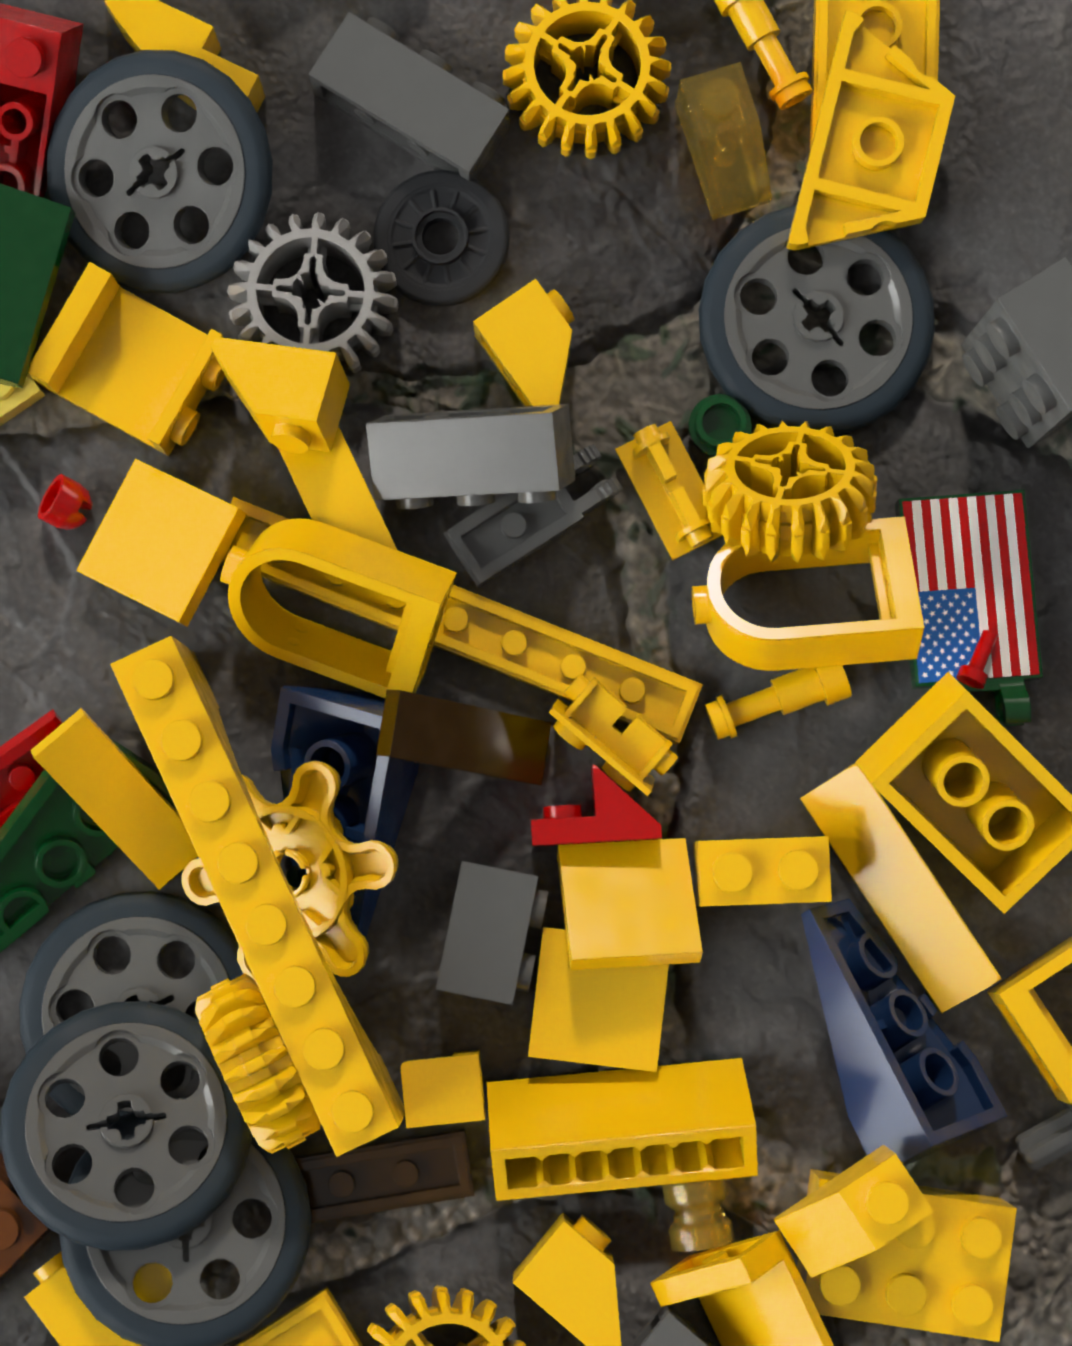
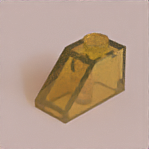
M741 62L681 79L675 106L712 220L771 203L772 193L760 120Z

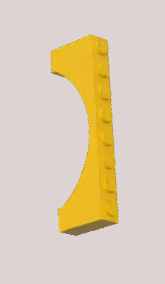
M169 636L111 663L110 665L336 1157L399 1128L405 1117L402 1100L381 1055L377 1053L336 981L289 886L238 767L221 719L220 707L194 651L173 636Z

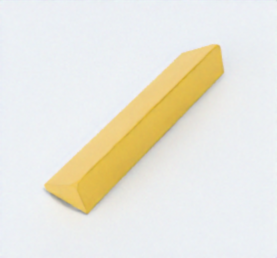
M856 763L851 764L799 798L822 834L829 836L830 846L940 1013L951 1009L1001 980L995 967L879 792L870 784Z

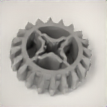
M319 212L314 214L312 228L303 229L299 216L292 214L288 220L291 232L284 235L280 234L277 226L268 223L265 231L270 244L264 247L256 240H248V252L255 262L237 260L233 265L235 274L246 281L229 285L227 289L231 300L242 303L229 311L232 323L240 326L247 325L238 335V339L337 353L340 362L345 360L348 369L352 373H357L361 370V365L355 353L361 349L367 355L377 357L380 353V347L370 335L373 333L380 336H391L393 332L392 323L381 315L398 311L399 304L397 298L390 294H385V292L397 286L395 274L393 272L380 271L388 262L385 251L380 249L367 253L372 243L371 235L367 231L357 233L348 241L351 227L349 221L344 218L335 223L332 231H327L325 215ZM304 256L302 267L297 274L285 279L274 278L273 285L269 284L280 268L288 262ZM327 256L339 259L349 265L364 283V291H351L348 284L332 281L328 277ZM315 277H317L326 301L323 303L318 299L320 307L312 309L310 321L301 296L303 294L308 297L307 290L315 288ZM263 305L277 306L279 313L291 314L298 318L300 343L284 338L265 321ZM353 312H359L356 320L345 332L334 339L322 342L324 330L331 321L337 318H351Z

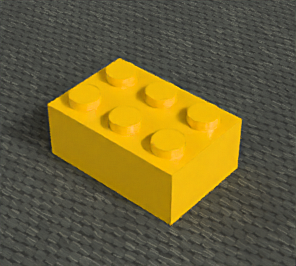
M949 672L855 762L870 784L1004 914L1072 850V795Z
M810 1169L807 1196L840 1173ZM917 1185L934 1210V1213L879 1250L811 1278L798 1258L797 1268L819 1315L1000 1342L1017 1208L998 1197Z

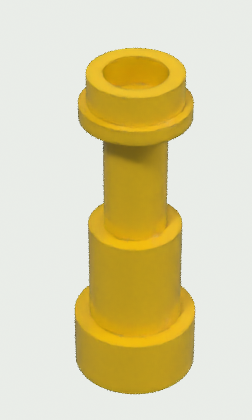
M714 0L721 15L731 18L747 50L756 51L775 86L769 92V97L772 101H776L780 110H785L798 104L813 92L808 82L810 79L808 73H796L777 38L781 31L764 0Z
M843 665L803 668L771 679V687L725 703L722 695L715 697L716 701L705 704V708L717 739L720 740L728 736L732 739L737 737L735 727L779 710H781L783 715H787L821 701H825L828 706L852 697V692Z

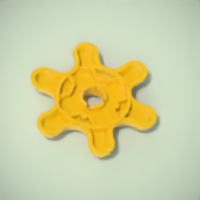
M316 760L302 764L293 775L289 795L277 804L267 801L257 790L253 781L242 774L279 864L283 856L286 855L293 858L301 869L306 868V874L302 876L299 888L289 886L332 973L340 977H350L360 972L365 966L369 955V944L351 917L350 908L354 902V893L361 889L377 890L387 886L394 879L398 869V856L391 846L381 841L369 840L363 843H353L343 836L342 825L334 816L333 811L337 795L340 791L341 780L338 772L332 766ZM200 859L190 861L182 873V887L185 894L198 905L207 906L219 903ZM239 947L237 962L243 974H247L254 979Z

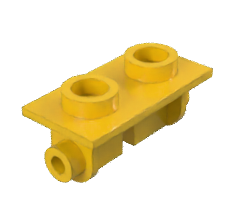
M671 421L659 427L656 424L649 425L633 435L634 440L615 449L672 561L723 535L712 532L711 522L708 516H706V506H703L702 486L704 483Z
M579 674L564 692L572 700L571 704L568 706L558 697L549 711L557 719L553 725L554 729L573 747L583 750L587 745L606 761L602 769L620 787L631 792L636 786L648 796L652 792L655 781L649 774L651 770L654 769L663 776L678 758L670 750L673 743L662 736L639 715L621 732L613 724L625 712L628 706L604 687L595 677L589 681Z

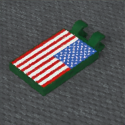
M1025 490L898 499L895 503L896 517L905 516L925 627L918 658L909 660L912 689L932 688L949 672L969 693L995 692L996 720L1003 727L1023 726L1024 723L1031 722L1030 700L1024 681L1039 680L1043 678ZM989 630L996 633L998 637L984 668V672L988 675L986 684L983 689H977L961 683L956 676L961 665H969L982 631Z

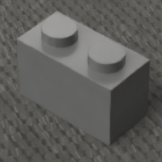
M462 861L436 990L513 1005L515 991L529 992L536 955L523 953L528 927L541 930L548 891L536 889L538 876Z

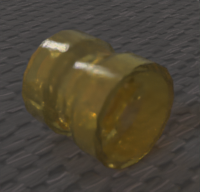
M726 1179L662 1185L665 1204L672 1210H675V1214H673L674 1222L668 1228L671 1249L673 1251L713 1249L735 1242L733 1222L725 1215L724 1208L721 1207V1203L728 1197Z

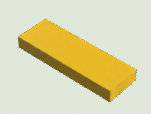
M82 708L30 750L33 758L159 890L178 875L190 861L198 858L179 813Z

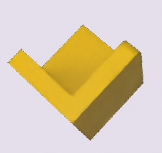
M480 1050L454 1052L453 1056L409 1060L402 1063L400 1069L406 1128L485 1120L486 1109Z

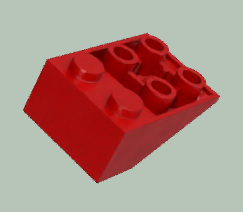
M0 3V183L44 198L47 189V150L54 122L69 94L75 87L84 24Z

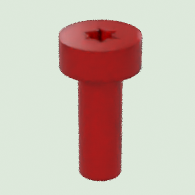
M989 630L982 631L969 665L960 666L956 678L961 683L977 689L984 688L988 679L984 668L998 635Z

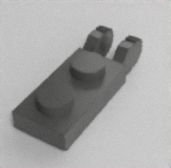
M594 444L573 455L575 476L590 470L601 459L602 455ZM616 477L609 480L605 479L575 501H573L565 487L560 491H556L557 499L539 503L518 502V493L502 494L495 499V502L477 510L446 530L443 535L476 587L480 588L583 522L584 515L593 512L604 503L613 499L623 490V487Z

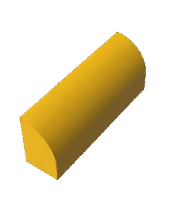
M742 1058L657 1066V1072L619 1069L487 1082L490 1150L496 1201L758 1176L756 1122Z

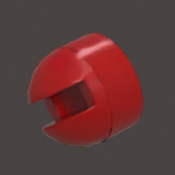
M59 474L52 481L43 496L38 510V518L56 528L64 530L77 529L87 521V518L78 510L80 508L84 510L92 509L93 502L89 491L79 482Z

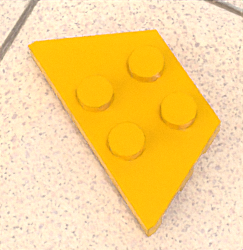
M846 10L843 17L786 249L796 251L920 224L926 217L955 95L934 77L920 73L915 67L914 61L896 45H893L891 48L888 47L863 25L865 19L854 11Z

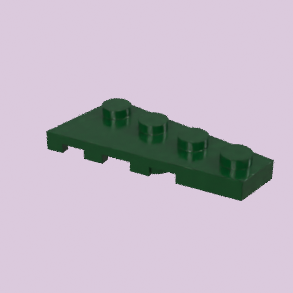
M111 739L174 807V802L158 768ZM45 769L0 828V953L49 912L48 906L74 885L78 888L97 872L95 866L118 848Z

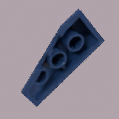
M298 686L281 687L271 744L273 771H280L283 800L290 793L293 775L298 767L306 762L315 760L324 762L336 769L340 776L341 787L333 811L334 816L342 825L343 836L353 843H363L369 840L381 841L394 849L420 763L376 755L385 698L368 692ZM291 858L292 868L286 874L289 885L299 888L302 876L306 874V868L301 869L299 864ZM381 888L377 890L361 889L354 893V902L350 908L351 917L365 938Z
M849 898L811 908L801 914L848 1118L860 1139L862 1149L866 1155L885 1145L896 1153L902 1164L906 1166L1008 1116L977 1057L963 1040L953 1045L932 1018L938 1011V1008L925 993L917 998L896 974L898 969L897 957Z

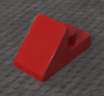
M594 764L591 766L594 816L582 817L581 805H557L543 807L544 819L531 820L532 847L662 839L661 824Z

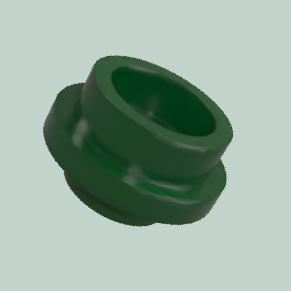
M715 394L702 399L692 410L688 422L691 441L699 451L711 457L716 456L718 444L732 443L735 432L750 434L752 427L748 410L732 396L725 394Z

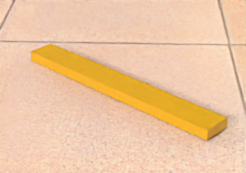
M233 497L231 504L240 508L247 515L222 562L225 563L228 553L233 546L249 551L255 540L265 529L277 522L288 520V518ZM277 560L261 565V575L266 580L396 632L398 631L406 605L405 602L354 583L343 586L340 578L297 562ZM456 585L452 587L434 644L436 648L571 702L572 700L564 692L576 677L581 674L589 681L595 677L604 687L628 706L619 717V721L630 724L639 715L662 736L676 744H679L703 686L699 682Z

